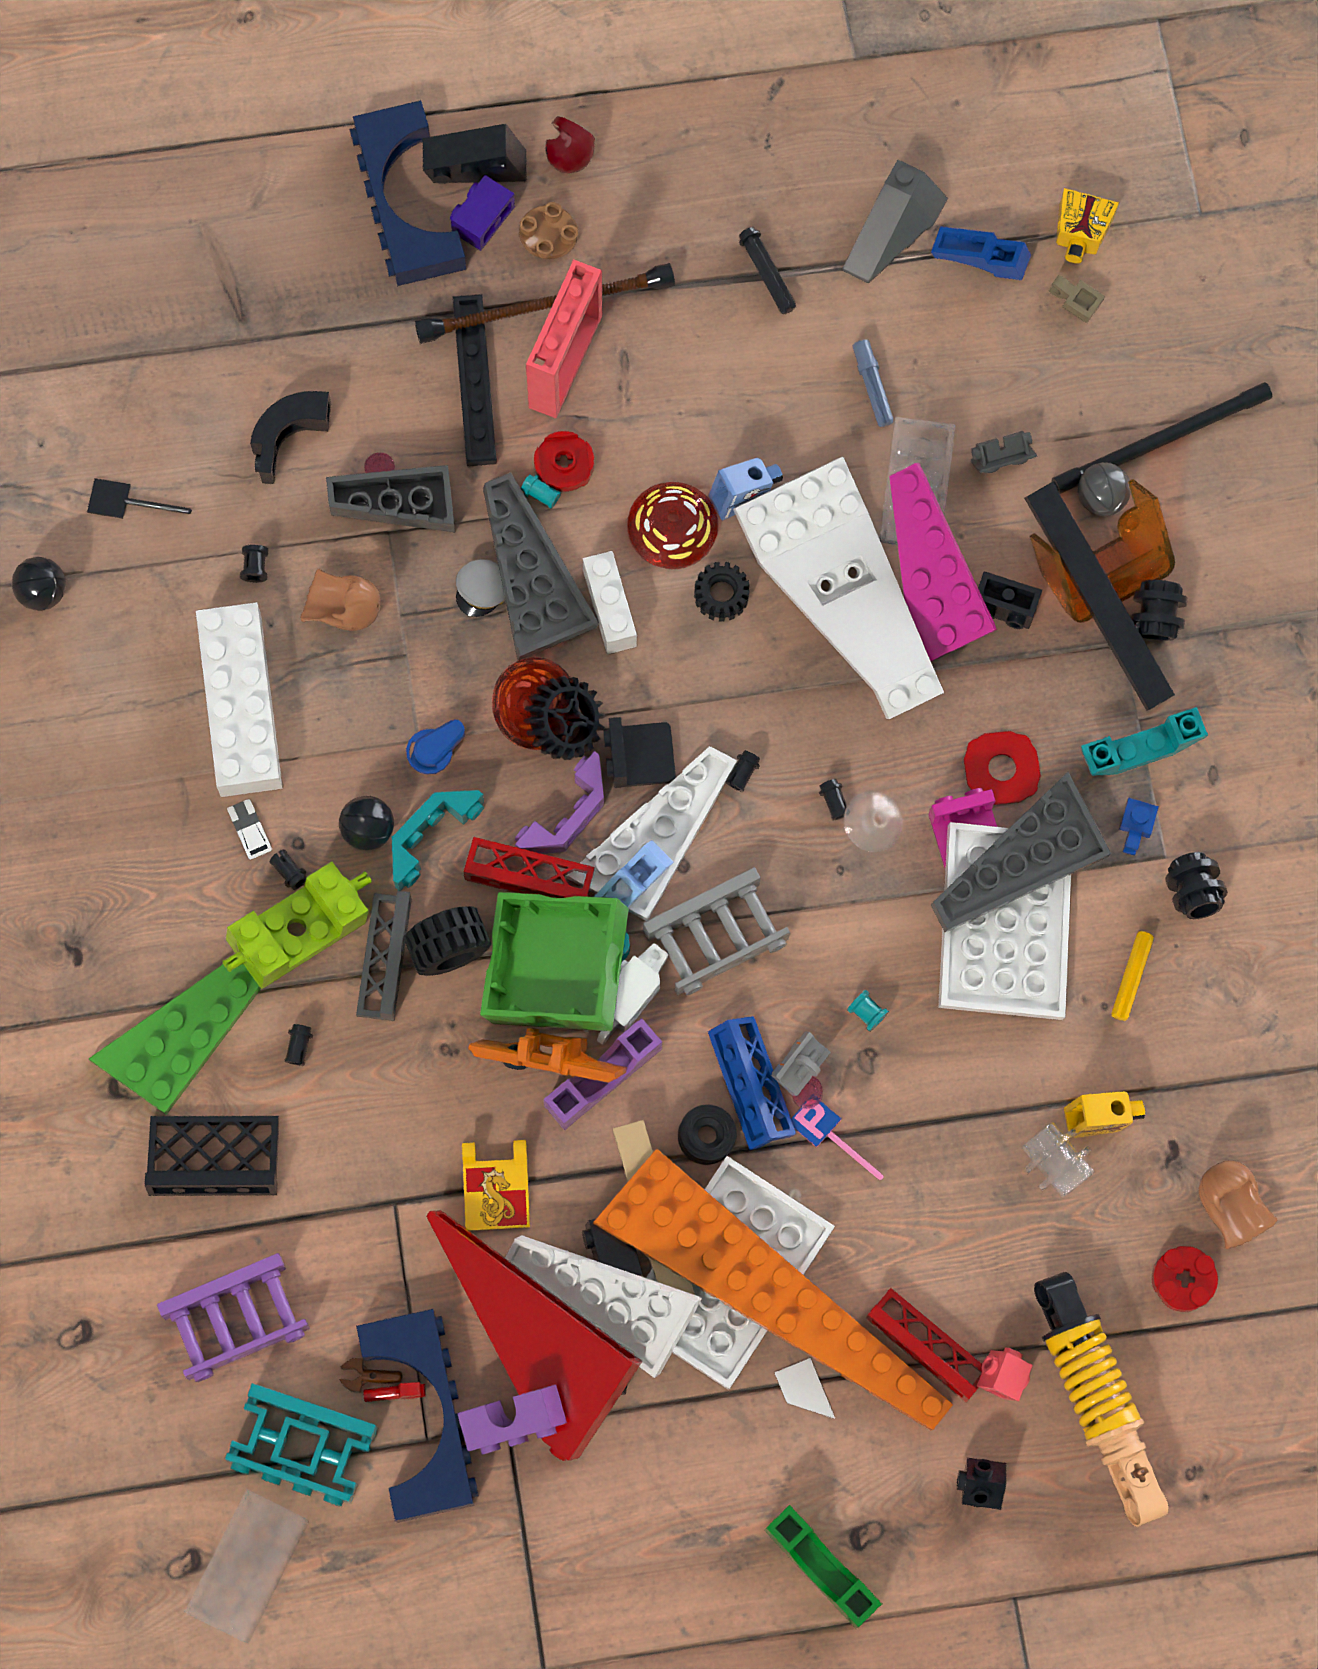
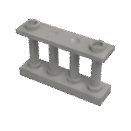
M755 867L643 923V932L648 941L654 938L657 941L661 940L682 979L675 983L677 995L684 992L686 995H691L703 987L702 983L767 950L773 953L787 945L786 941L789 940L790 935L788 927L778 932L775 930L755 893L761 879ZM738 896L741 899H745L765 936L764 939L750 946L728 908L729 901ZM710 910L713 913L717 912L738 951L722 960L700 922L702 919L701 915ZM682 924L685 927L689 926L710 965L694 974L672 935L674 933L673 929Z

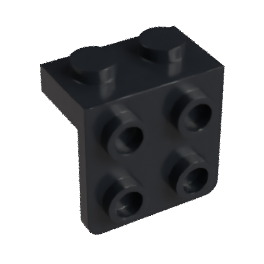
M621 717L609 718V728L603 729L604 746L611 747L612 758H606L607 776H613L614 788L671 783L676 778L671 726L668 723L622 726Z

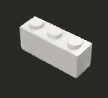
M613 551L583 558V572L607 654L637 647V634Z

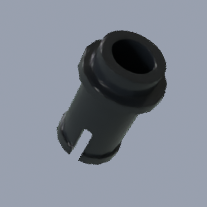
M746 750L742 754H738L737 759L739 761L726 781L727 785L740 792H744L752 773L760 767L758 764L760 758Z
M837 779L826 781L819 786L821 789L819 794L824 796L833 821L851 814L841 792L843 786L841 783H838Z
M286 850L279 851L280 857L275 853L269 862L284 878L285 886L291 887L293 890L303 886L306 882V871L303 868L300 869Z
M293 1024L292 1030H288V1034L291 1036L284 1062L304 1066L309 1039L313 1038V1034H311V1027Z

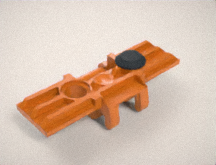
M527 1028L525 1038L520 1037L519 1042L504 1043L481 1039L468 1046V1050L475 1057L500 1061L507 1068L524 1070L527 1067L562 1075H572L608 1083L618 1079L627 1072V1067L597 1061L587 1055V1038L570 1036L565 1038L539 1033V1029ZM540 1046L551 1047L552 1054L542 1052Z

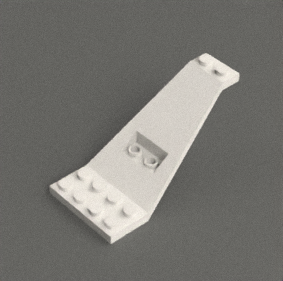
M843 457L835 459L733 508L758 564L872 688L886 719H891L944 693L872 520ZM850 567H854L857 571V575L854 578H850L848 575ZM823 580H827L830 583V588L827 591H823L821 588Z

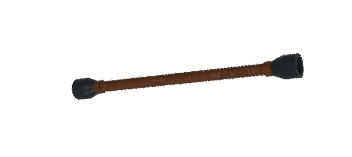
M671 264L654 266L647 272L637 275L635 279L632 277L631 279H624V281H614L613 284L612 282L602 284V296L636 289V287L640 289L675 286V279ZM554 295V297L550 296V298L544 297L543 299L528 301V303L524 302V304L518 303L517 305L506 306V308L502 307V309L496 308L491 311L480 312V314L476 313V315H465V317L461 316V318H454V320L430 317L416 320L415 328L419 343L435 341L444 334L453 332L455 328L458 330L459 328L462 329V327L466 328V326L477 325V323L481 324V322L484 324L485 322L488 323V321L492 322V320L503 319V317L506 319L507 317H514V315H522V313L528 314L529 311L532 313L533 311H540V309L551 308L557 295Z

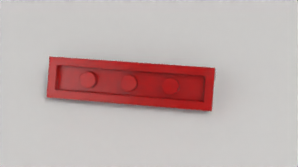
M473 837L463 872L466 881L514 893L540 894L551 898H568L573 896L589 897V889L595 867ZM478 847L490 849L496 857L495 860L486 865L474 862ZM498 852H502V853H506V854L500 856V855L498 854ZM512 856H518L523 859L527 867L518 872H513L507 869L503 861ZM528 859L534 860L535 862L530 864ZM543 863L550 864L557 874L547 880L541 879L537 876L534 868ZM500 864V866L502 867V869H501V868L494 867V866ZM558 867L565 868V870L561 872ZM530 871L532 876L525 875V873ZM573 871L585 873L586 877L583 888L569 886L564 876ZM560 879L563 884L556 883L555 881Z
M890 1288L869 1312L866 1319L963 1401L967 1402L979 1388L977 1383L980 1376L971 1384L959 1374L958 1366L972 1365L982 1373V1363ZM890 1298L902 1307L903 1319L894 1320L882 1310ZM906 1311H907L909 1314H911L914 1318H913V1319H907V1313H906ZM908 1323L923 1324L927 1328L928 1340L919 1341L908 1331ZM932 1333L935 1334L939 1339L932 1340ZM933 1344H947L952 1349L953 1362H944L933 1352ZM957 1354L965 1359V1361H957Z

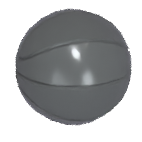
M1095 464L1086 469L1080 477L1078 496L1083 507L1097 516L1114 515L1120 512L1130 499L1131 484L1129 477L1125 471L1115 464Z

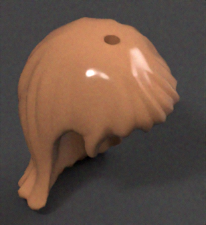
M319 568L316 570L312 585L309 587L307 601L300 618L302 622L321 621L348 631L362 630L370 626L378 616L381 605L380 593L376 586L367 579L354 575L338 577L325 573Z
M1231 1160L1212 1166L1204 1173L1199 1184L1201 1202L1211 1220L1220 1229L1224 1237L1225 1249L1235 1248L1251 1241L1253 1237L1264 1233L1278 1221L1277 1217L1262 1202L1252 1171L1244 1164Z

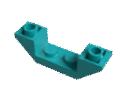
M1195 707L1168 716L1162 725L1112 741L1111 737L1108 736L1082 745L1080 748L1092 776L1117 775L1173 756L1206 738L1208 733L1199 711Z
M479 790L434 792L392 836L393 881L398 891H401L405 886L410 888L421 875L419 873L421 870L420 862L407 849H413L420 843L424 836L422 833L429 825L434 827L441 821L445 815L443 812L445 809L463 825L469 819L475 820L484 809L483 793Z

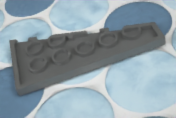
M512 473L485 482L483 492L517 661L596 629L599 622Z

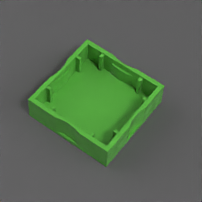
M498 892L492 930V956L486 971L480 1015L492 1024L612 1031L629 908L618 898L584 896L551 898L540 894Z

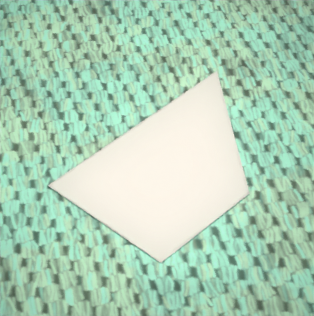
M811 1358L774 1372L788 1404L835 1419Z

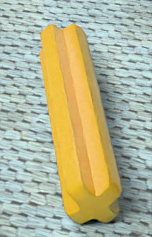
M1139 931L1136 935L1112 1009L1111 1016L1115 1019L1126 1021L1129 1017L1154 936L1150 933Z

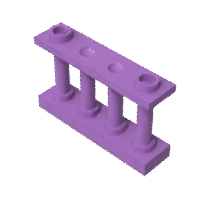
M279 1253L157 1304L161 1317L165 1320L171 1318V1321L177 1324L193 1367L183 1370L184 1376L188 1380L194 1378L195 1382L203 1381L214 1375L212 1370L280 1341L286 1340L287 1343H291L305 1336L304 1331L310 1329L308 1322L305 1319L296 1322L279 1281V1277H281L280 1272L286 1270ZM260 1280L263 1283H267L284 1328L268 1335L264 1332L249 1294L250 1284ZM229 1293L237 1297L254 1340L235 1348L218 1305L221 1302L219 1298ZM198 1306L206 1309L223 1354L207 1361L204 1360L188 1319L190 1315L189 1310Z

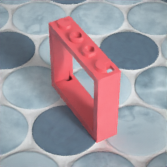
M573 259L526 363L528 404L530 409L557 419L602 318V270ZM536 358L544 360V365L541 366L534 363Z

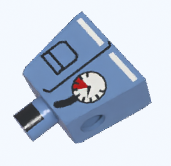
M754 458L718 470L708 496L723 521L736 515L733 508L770 491L773 484L783 480V475L777 464L765 467L760 458Z

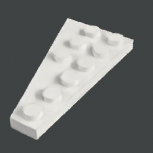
M711 746L682 770L679 776L671 783L666 784L653 799L639 808L613 831L609 838L596 849L594 848L580 862L581 864L595 867L589 891L597 894L645 844L652 840L674 863L628 907V912L648 921L726 784L727 779L734 770L737 760ZM573 871L565 876L568 880L583 887L586 877L585 873Z

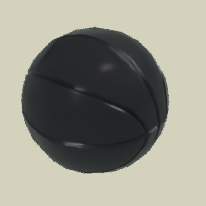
M37 556L28 558L17 566L12 576L11 586L14 596L20 604L32 610L43 611L51 609L61 601L66 591V578L63 570L57 563L51 559Z
M361 796L350 800L342 809L339 817V830L343 839L349 845L359 850H373L383 846L391 837L394 828V817L391 809L384 801L373 796Z

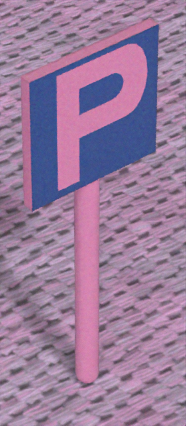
M814 1095L791 1118L794 1129L816 1148L828 1136L877 1179H883V1175L832 1132L842 1119Z

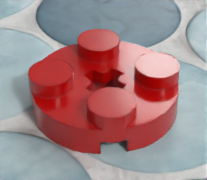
M558 431L549 434L534 453L536 475L539 476L542 482L560 492L573 491L588 484L594 470V453L591 445L579 438L578 434L574 432ZM566 455L567 460H572L573 462L568 464V467H561V465L556 464L557 461H560V456Z
M1178 1246L1168 1250L1155 1263L1152 1271V1286L1155 1293L1157 1292L1159 1298L1163 1300L1162 1302L1167 1307L1179 1312H1191L1206 1305L1214 1296L1218 1285V1274L1213 1259L1203 1251L1191 1246ZM1184 1270L1188 1271L1189 1276L1193 1277V1283H1188L1187 1288L1182 1287L1181 1281L1176 1279V1275L1182 1274Z

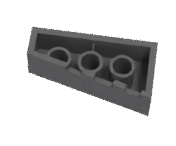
M448 465L326 477L328 503L332 516L455 533Z

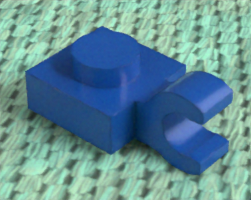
M1128 798L1119 830L1128 832L1123 848L1124 853L1135 856L1136 850L1139 848L1141 836L1150 838L1159 806Z

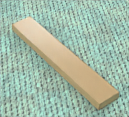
M644 1120L613 1128L627 1182L653 1153ZM650 1259L656 1282L695 1295L690 1281L673 1273L672 1270L659 1262Z

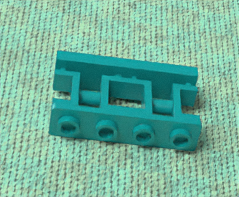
M252 1383L244 1410L257 1414L258 1418L248 1445L235 1441L231 1442L230 1450L225 1457V1460L232 1463L230 1469L249 1475L250 1470L263 1473L262 1480L279 1486L281 1480L294 1484L293 1491L311 1496L312 1491L325 1495L323 1501L342 1507L344 1501L352 1503L353 1494L358 1484L343 1478L353 1447L369 1453L378 1427L354 1417ZM259 1402L300 1415V1418L296 1420L286 1416L281 1431L277 1432L264 1427L269 1411L257 1405ZM323 1423L362 1437L361 1441L348 1437L342 1453L327 1449L326 1445L331 1432L319 1428V1425ZM291 1427L320 1436L310 1467L281 1457ZM259 1440L274 1444L275 1448L270 1461L282 1465L281 1471L239 1457L240 1452L254 1456ZM321 1461L337 1466L332 1482L343 1486L344 1490L341 1492L301 1478V1475L305 1473L315 1477Z

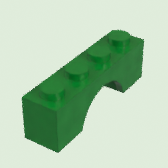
M790 1505L765 1528L764 1531L855 1629L859 1628L882 1605L862 1581L853 1575L830 1552L815 1534L814 1530Z

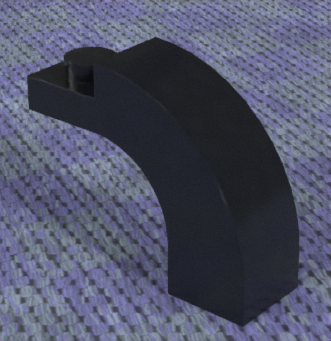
M305 391L288 395L272 404L261 415L253 429L250 444L253 454L256 455L255 472L260 474L262 483L274 484L278 451L282 443L289 436L306 430L328 432L331 412L329 392Z

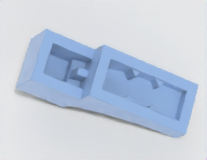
M651 840L594 897L618 898L625 906L629 907L674 862Z

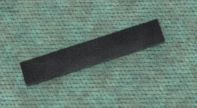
M482 294L453 296L454 318L483 313ZM481 322V324L477 323V325L466 326V328L462 327V329L459 328L458 330L455 328L467 467L497 464L485 323L482 324Z

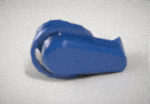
M454 719L435 730L425 729L415 733L409 740L406 748L407 760L411 767L427 775L436 774L444 770L451 761L452 750L465 737L463 723ZM413 742H415L414 750H413L412 755H411V758H410V751H409V750H410L411 744H412Z

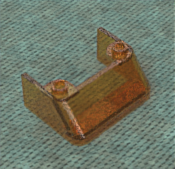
M1134 479L1128 481L1135 506L1125 511L1118 520L1117 529L1120 537L1093 551L1122 602L1134 596V592L1140 590L1143 581L1163 580L1172 573L1175 567V558L1159 499ZM1031 534L1030 539L1040 572L1067 615L1078 623H1084L1092 619V615L1063 567L1059 553L1037 534Z

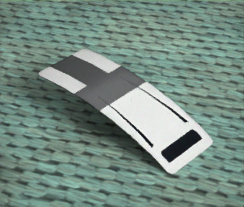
M250 799L227 808L249 859H254L272 850Z

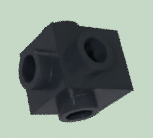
M967 1458L965 1470L958 1471L956 1490L962 1491V1505L1001 1510L1006 1488V1463Z

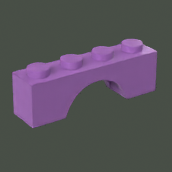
M641 1018L621 1034L612 1046L597 1059V1061L627 1067L625 1074L609 1083L577 1076L569 1078L543 1099L544 1107L560 1126L566 1130L661 1051L662 1041Z

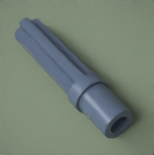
M861 340L852 345L858 363L857 368L859 374L863 377L879 427H885L893 423V416L878 372L879 365L874 357L870 341Z

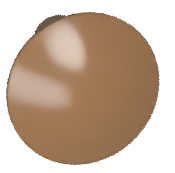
M549 202L546 205L531 209L524 215L520 221L519 237L525 249L534 256L542 259H556L568 254L573 249L578 238V227L574 218L566 210L562 209L558 203Z

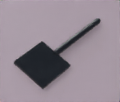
M96 478L94 479L87 513L121 519L124 517L126 504L191 514L192 512L190 508L128 498L130 484Z

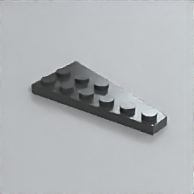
M1069 772L932 902L931 907L945 933L1111 855Z

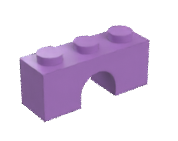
M556 1384L513 1397L516 1407L514 1421H511L505 1415L501 1401L457 1413L468 1452L479 1448L482 1454L501 1449L499 1443L508 1441L509 1446L518 1445L529 1441L527 1435L536 1433L537 1439L556 1434L555 1427L567 1423Z

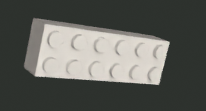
M258 603L197 610L196 617L216 786L221 797L283 789L262 618Z

